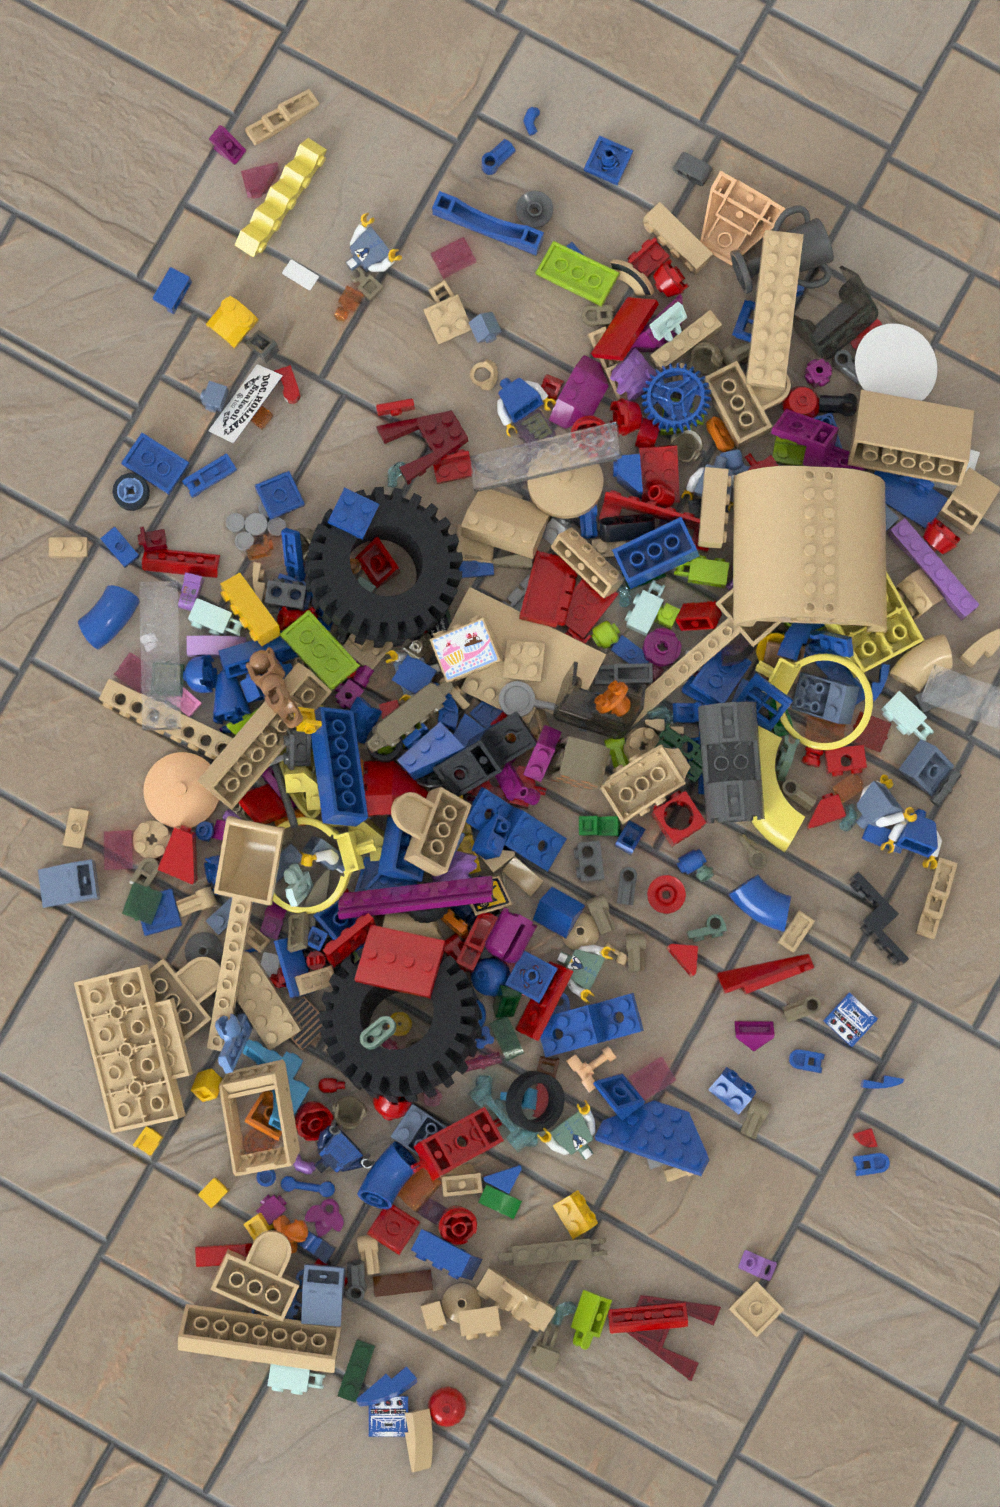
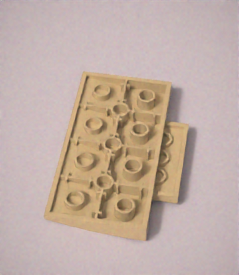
M469 587L447 632L451 631V627L459 623L466 625L470 623L469 619L482 616V618L488 619L504 660L507 639L545 643L541 682L503 678L504 662L466 677L461 690L502 710L499 704V694L502 688L510 682L521 681L532 688L536 700L555 703L554 711L543 710L572 724L607 654L550 626L519 619L520 611ZM533 707V710L527 716L522 717L524 722L530 724L537 707Z
M148 965L74 982L111 1132H121L186 1116L176 1078L189 1076L193 1073L174 998L157 1002Z

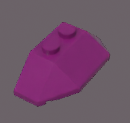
M681 294L644 327L630 350L636 348L639 352L654 353L667 343L664 337L660 341L654 338L649 325L675 303L679 302L683 305V296ZM673 330L670 331L673 338L678 335Z
M586 355L582 356L556 401L549 418L550 422L567 429L573 426L579 418L594 415L609 387L599 362Z

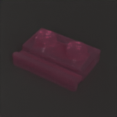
M464 237L431 253V257L443 279L476 263V259Z
M130 652L114 675L140 694L147 696V693L155 685L156 670Z
M132 830L104 831V870L133 869Z
M662 1056L629 1076V1079L644 1101L677 1081Z

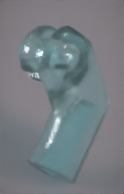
M397 462L389 468L388 487H397V478L401 475L399 467L405 465V462Z
M621 584L616 591L620 597L619 604L621 607H627L632 602L629 588Z
M659 706L647 712L650 720L659 717L664 719L666 723L673 721L671 710L665 706Z
M854 804L845 805L847 815L839 824L840 829L843 831L851 830L856 824L857 815Z
M571 1301L558 1305L552 1324L561 1326L565 1315L576 1312V1305Z

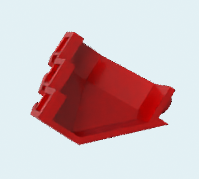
M394 761L364 762L365 774L363 784L368 817H372V815H392L391 809L394 800L405 793L412 792L425 799L427 798L429 792L416 783Z

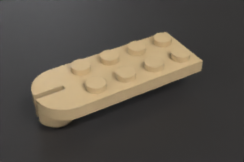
M244 951L242 963L244 973L242 981L238 986L236 1000L267 1049L272 1050L301 1031L302 1028L258 959L253 954Z

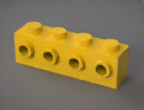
M241 573L220 583L222 598L225 602L229 601L234 615L238 614L240 616L239 620L244 628L248 627L250 630L249 634L254 642L258 641L262 647L280 636L279 625Z

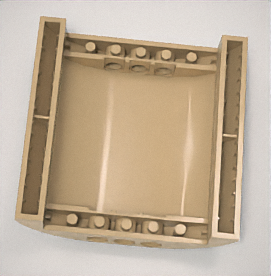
M810 466L765 467L735 475L733 477V626L753 627L757 621L863 625L867 626V632H887L884 480L872 473L855 469Z

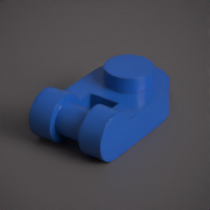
M794 1050L789 1055V1063L796 1069L822 1073L821 1063L824 1060L825 1054L806 1050ZM809 1057L814 1058L813 1066L808 1065Z
M883 1153L853 1156V1161L856 1162L857 1168L855 1170L856 1176L882 1173L890 1166L889 1158ZM863 1161H869L870 1168L865 1169Z

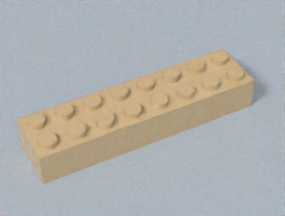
M765 230L745 385L781 390L785 388L804 234Z
M297 663L284 678L285 689L298 707L311 708L315 711L332 692L309 669L300 663ZM265 701L197 781L232 810L286 747L284 746V734H287V728L289 727L283 722L280 715L275 713ZM294 713L288 715L290 721L295 718Z
M186 1304L178 1335V1350L334 1373L341 1339V1327L301 1324L299 1320L285 1318L282 1322L271 1316Z

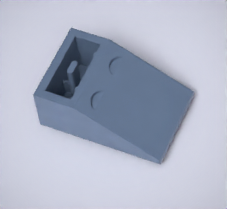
M800 672L791 709L837 724H851L860 687Z
M92 859L38 870L43 908L100 899L96 863Z
M412 1104L390 1137L418 1155L414 1146L446 1128V1126Z
M319 1264L304 1265L301 1324L341 1327L346 1267Z

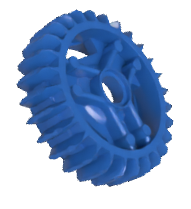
M670 363L669 369H666L663 365V372L656 369L657 376L655 377L650 374L652 381L646 380L645 382L649 387H643L642 389L643 392L647 393L641 395V398L646 400L642 402V406L647 407L644 409V413H650L647 416L648 420L654 418L652 424L655 426L659 423L658 427L660 430L666 426L667 433L670 428H673L675 434L677 428H680L682 433H684V427L691 431L690 425L693 424L697 427V420L703 422L701 415H708L704 409L711 408L710 404L706 403L712 401V398L707 396L711 394V390L706 389L709 387V383H703L706 380L705 376L699 378L701 372L698 370L694 373L693 366L687 370L686 363L683 368H680L679 363H677L676 368H673ZM683 376V380L664 383V379L668 377ZM674 392H679L682 398L680 401L674 402L671 400V395ZM695 396H700L701 401L697 410L694 413H690ZM659 403L669 417L666 419L661 417L653 406Z

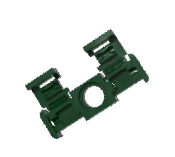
M667 724L664 731L659 735L663 740H659L655 747L662 745L670 749H674V747L675 749L679 748L682 754L690 760L688 763L691 768L688 772L693 776L687 773L686 777L697 783V780L703 773L701 746L688 736H681L670 728L671 724ZM686 742L693 744V750L689 753L682 750V746Z

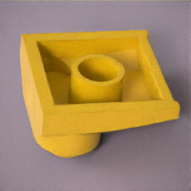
M229 296L221 302V306L209 319L206 326L213 329L235 349L259 320L237 299Z

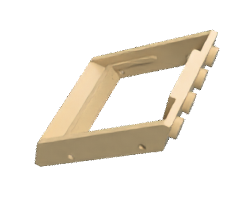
M282 1059L233 1070V1072L225 1074L219 1085L233 1174L240 1176L292 1166L296 1161L300 1148L285 1061ZM275 1089L284 1147L245 1154L236 1097Z

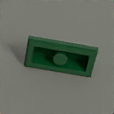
M500 985L493 1003L495 1018L514 1017L522 993Z

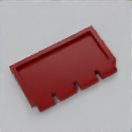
M541 551L536 552L519 619L554 628L557 625H565L578 573L560 556Z

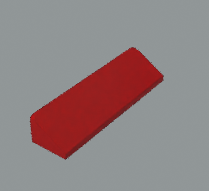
M168 549L145 552L144 550L142 557V569L144 571L185 575L186 572L202 577H218L220 555Z
M686 1303L609 1309L608 1311L610 1334L688 1327Z

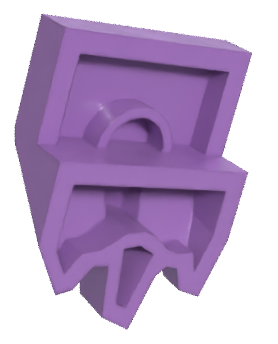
M634 348L630 350L623 361L615 366L610 379L618 382L616 390L618 394L621 395L626 391L628 400H636L644 393L643 387H649L645 382L646 380L652 381L650 374L655 377L657 374L643 355Z
M456 851L447 873L436 877L432 876L433 882L469 878L468 874L477 868V864L473 862L477 856Z

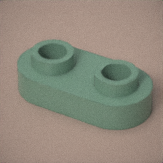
M389 1016L380 1017L361 1033L360 1043L369 1050L377 1048L395 1033V1021ZM385 1025H390L388 1030H384ZM374 1037V1041L368 1043V1038Z

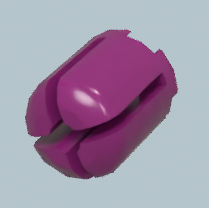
M504 907L485 941V947L493 956H497V958L507 963H516L522 957L538 925L533 924L531 920L520 914L509 912V909Z

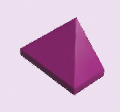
M735 1021L734 1023L735 1037L752 1051H756L775 1037L773 1021Z

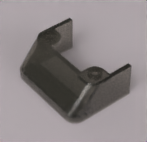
M844 266L839 267L847 281L839 290V298L842 303L816 325L809 319H801L796 315L793 317L792 326L797 335L824 360L831 359L838 351L869 327L877 319L879 313L858 273Z
M574 661L563 678L554 706V719L612 739L624 738L644 709L646 685L642 684L635 695L627 692L625 696L629 698L631 707L625 715L617 717L615 714H611V710L601 714L596 710V704L594 703L595 698L600 694L581 688L582 680L577 676L578 662Z

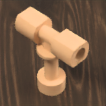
M608 1045L601 1049L603 1054L589 1064L586 1061L582 1063L576 1054L566 1060L571 1069L578 1073L582 1079L581 1083L588 1092L596 1088L593 1084L595 1080L592 1077L594 1075L592 1070L606 1060L611 1062L616 1059Z

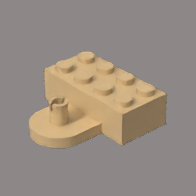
M737 361L706 376V380L703 382L709 383V387L706 389H710L711 394L708 396L712 398V403L737 449L771 432L772 425L764 411L783 402L787 398L791 387L787 374L783 390L745 385L746 376Z
M442 787L429 791L426 799L412 792L398 796L392 804L391 814L393 821L398 828L412 836L404 859L435 877L447 873L472 805Z
M208 957L195 958L178 972L164 958L149 969L157 1002L174 998L185 1043L212 1020V1016L201 1003L217 991L220 965Z
M269 1230L256 1237L247 1257L228 1249L210 1290L283 1322L299 1287V1280L283 1274L291 1257L290 1241L283 1233Z
M490 1266L476 1287L479 1290L478 1295L486 1300L490 1297L495 1301V1306H498L503 1311H511V1315L519 1321H522V1319L528 1321V1326L537 1332L539 1330L544 1332L556 1312L555 1307Z

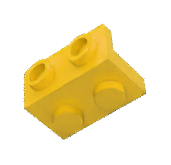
M578 1190L552 1205L572 1239L598 1224L595 1214L590 1210L584 1196Z

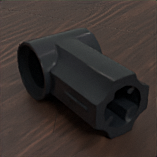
M846 393L843 396L820 395L819 412L841 413L843 416H852L856 412L857 397L852 393ZM845 403H850L852 406H846Z

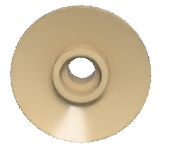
M581 913L567 939L562 937L563 942L572 950L579 949L581 946L595 945L599 938V930L594 918L589 914ZM578 928H583L584 933L582 935L577 934Z
M454 1284L446 1290L443 1296V1311L449 1319L460 1323L458 1312L481 1308L480 1295L469 1284ZM459 1300L465 1301L464 1307L458 1306Z

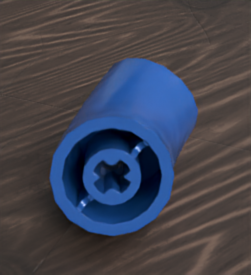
M108 585L92 609L78 620L79 628L87 641L94 648L100 650L124 628L134 614L140 600L136 595L124 588Z
M759 874L750 878L728 894L732 901L749 917L769 928L785 932L791 896L780 893L770 887Z
M394 1141L381 1154L366 1175L357 1193L358 1197L373 1207L390 1209L402 1187L414 1174L413 1170L415 1168L411 1169V1165L417 1163L414 1156L402 1144Z

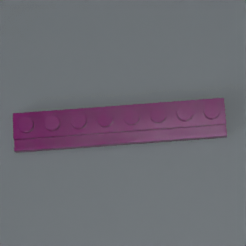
M492 876L343 893L339 898L338 917L339 919L365 916L368 913L373 916L493 902Z

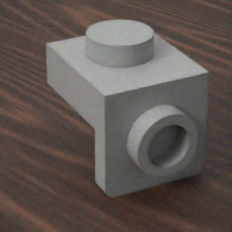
M553 517L546 526L542 537L552 545L558 534L573 527V525L570 524L569 519Z

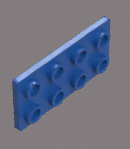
M877 470L874 472V475L879 476L885 482V504L926 529L928 522L937 517L948 500L947 497L933 489L935 484L929 480Z

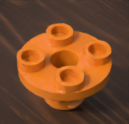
M616 680L611 682L608 689L595 698L596 710L601 714L611 710V714H615L617 717L625 715L631 707L629 698L625 696L628 686L624 682L618 683Z
M285 1215L273 1220L274 1229L283 1233L290 1241L291 1254L296 1253L298 1248L297 1242H303L308 1237L306 1223L303 1220L298 1221L297 1219L291 1223Z

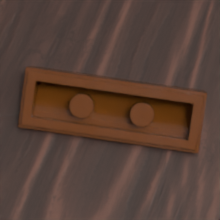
M431 1269L373 1276L374 1297L433 1290Z

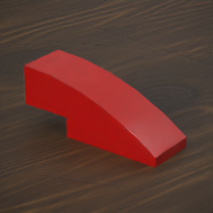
M488 912L477 916L456 960L459 967L471 973L474 971L485 948V941L498 918L497 916Z

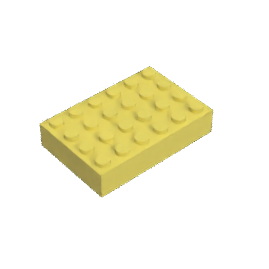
M887 571V632H867V626L825 624L829 632L852 637L854 656L844 658L856 664L863 673L924 641ZM850 670L853 677L856 678L857 676Z

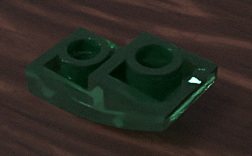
M507 1015L489 1023L506 1061L524 1054Z

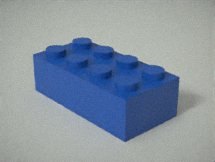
M682 517L612 550L630 589L700 556Z

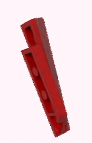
M804 954L718 972L717 977L724 994L739 988H743L744 993L748 994L815 967L810 955Z

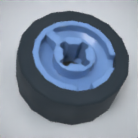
M135 473L121 475L113 485L112 493L114 499L125 510L135 511L141 509L149 500L150 490L148 484L141 476ZM134 489L135 494L128 495V491Z

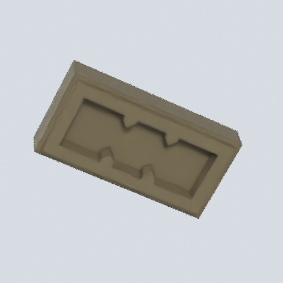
M307 912L289 916L287 950L290 952L302 950L308 946L309 914Z

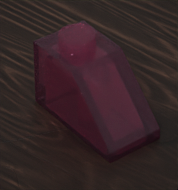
M277 162L241 171L248 198H260L262 194L267 193L280 172Z

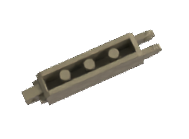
M444 681L438 686L433 683L424 686L373 726V736L365 743L372 753L382 747L385 748L390 745L392 748L401 741L399 739L400 736L403 734L407 736L415 730L413 727L418 722L422 724L429 719L428 714L434 711L436 713L444 707L442 703L447 700L445 695L452 691L453 684Z
M578 1238L512 1245V1247H507L508 1252L498 1253V1262L509 1261V1265L523 1266L592 1259L594 1256L608 1255L607 1250H591V1244L606 1243V1238Z

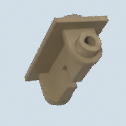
M423 633L420 639L411 641L403 649L412 658H422L431 650L428 647L431 639L430 634Z

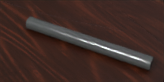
M279 763L272 765L286 814L291 828H297V819L289 794L286 793L283 774Z

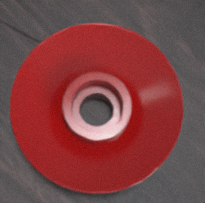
M663 875L651 882L648 887L647 898L654 910L659 913L670 914L682 907L685 902L686 891L679 879L674 876ZM665 891L670 894V897L667 899L662 896Z

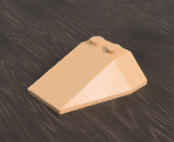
M720 171L710 190L700 242L714 256L732 266L730 252L739 250L743 256L763 238L765 230H772L774 228L776 220L786 208L740 180Z

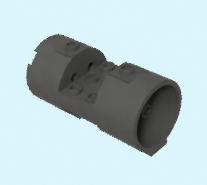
M727 702L699 706L698 718L707 824H712L717 819L718 823L752 821L753 817L756 816L757 820L765 819L756 702Z

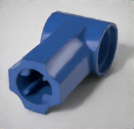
M504 139L492 151L482 156L481 168L486 175L495 174L498 167L516 152L512 143ZM491 161L494 165L488 166L485 163Z
M597 504L589 512L578 517L580 518L581 537L585 539L597 537Z

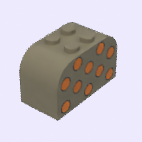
M570 736L558 741L546 780L586 790H595L605 784L607 777L605 769L611 761V755H609L610 748Z

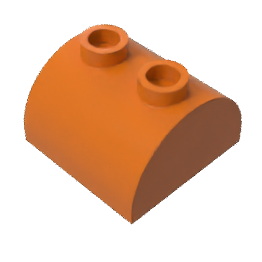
M264 1091L245 1118V1123L280 1141L283 1137L282 1131L268 1124L273 1111V1093Z

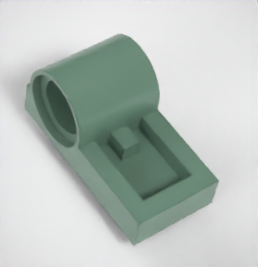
M714 914L706 920V927L687 931L686 933L688 940L693 939V942L705 940L704 936L712 935V938L723 936V932H726L727 928L723 918L720 915ZM716 918L719 920L720 927L718 929L711 928L709 924L711 919Z

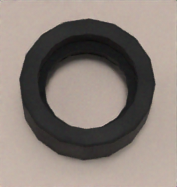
M372 730L369 732L366 742L373 736ZM399 737L401 741L387 755L379 754L377 751L372 753L368 747L367 750L375 760L390 762L395 760L402 751V737Z

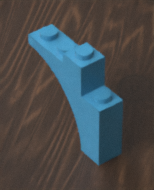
M248 1039L243 1049V1054L252 1059L257 1065L282 1059L285 1061L295 1117L310 1089L302 1081L294 1080L301 1069L303 1060L298 1055L287 1051L281 1057L276 1051L268 1050L259 1042ZM274 1089L272 1090L273 1111L268 1124L282 1131Z

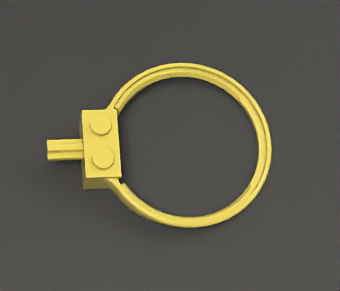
M815 654L797 662L780 657L774 668L760 660L755 671L768 677V682L786 695L789 693L801 668L816 661L825 660L840 663L849 668L860 680L865 693V711L857 728L842 740L832 743L810 741L795 731L784 712L780 718L781 723L793 738L800 739V743L818 750L841 748L854 741L866 728L872 714L873 694L867 677L852 661L835 654ZM776 701V707L778 710L781 704Z
M300 817L296 818L298 825L305 824L317 827L329 837L333 835L334 839H337L345 871H343L345 876L340 877L334 893L319 905L291 907V905L282 901L275 893L273 901L283 909L293 913L307 912L308 914H313L329 908L339 900L348 886L352 873L365 869L361 855L377 851V844L374 839L358 844L355 831L341 834L321 820ZM289 820L279 824L277 827H285V829L290 827Z

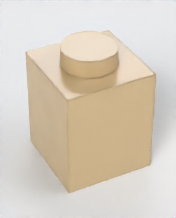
M441 1300L421 1305L427 1329L432 1328V1331L443 1329V1325L447 1321Z

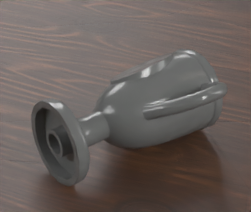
M801 205L792 206L780 214L775 222L773 231H779L781 224L790 215L801 213L804 216L805 223L786 231L788 233L804 234L799 272L821 266L824 270V277L816 281H804L798 278L797 285L809 289L819 288L827 284L831 278V270L826 263H831L834 260L832 245L827 231L819 218H814L810 221L809 211ZM733 250L730 252V257L735 275L744 293L748 294L753 290L752 278L759 273L761 256L746 260L739 250Z

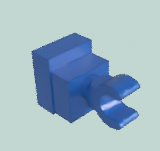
M312 926L308 934V946L320 951L328 933Z

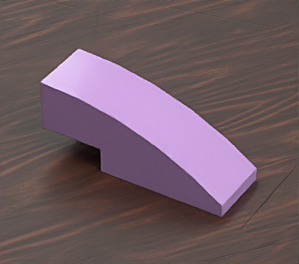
M187 636V656L211 655L212 658L219 657V650L245 643L246 637Z

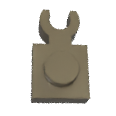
M358 267L357 272L360 273V277L355 278L351 274L350 278L352 282L359 283L357 289L371 302L384 287L371 274L365 277L363 270Z

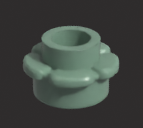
M707 865L700 867L697 870L696 878H699L701 882L709 880L714 876L713 867H707Z

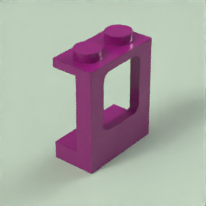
M544 724L523 775L539 782L542 781L555 752V747L562 733L561 731Z

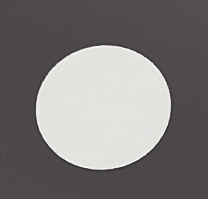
M885 324L872 329L861 340L856 351L855 370L859 383L866 391L922 401L929 395L936 382L937 361L931 345L918 331L902 324Z

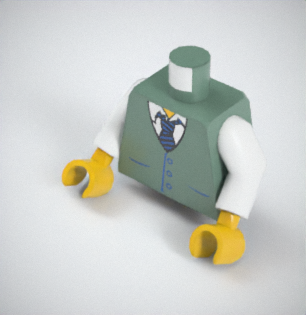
M597 945L581 946L579 949H575L572 956L561 951L556 961L574 971L567 985L571 992L581 997L588 1004L590 1002L587 1000V996H595L590 989L605 958L613 959L608 956L611 950L615 951L613 948Z
M584 1100L586 1105L582 1108L577 1104L579 1111L550 1132L543 1128L546 1132L545 1135L541 1137L537 1134V1137L542 1142H545L553 1151L563 1155H573L578 1151L584 1160L593 1155L594 1153L588 1146V1143L593 1140V1136L596 1133L595 1119L587 1100Z

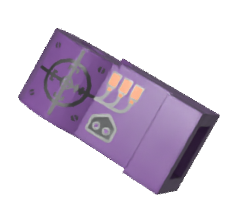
M185 572L178 608L191 611L196 599L199 598L204 579L202 576Z

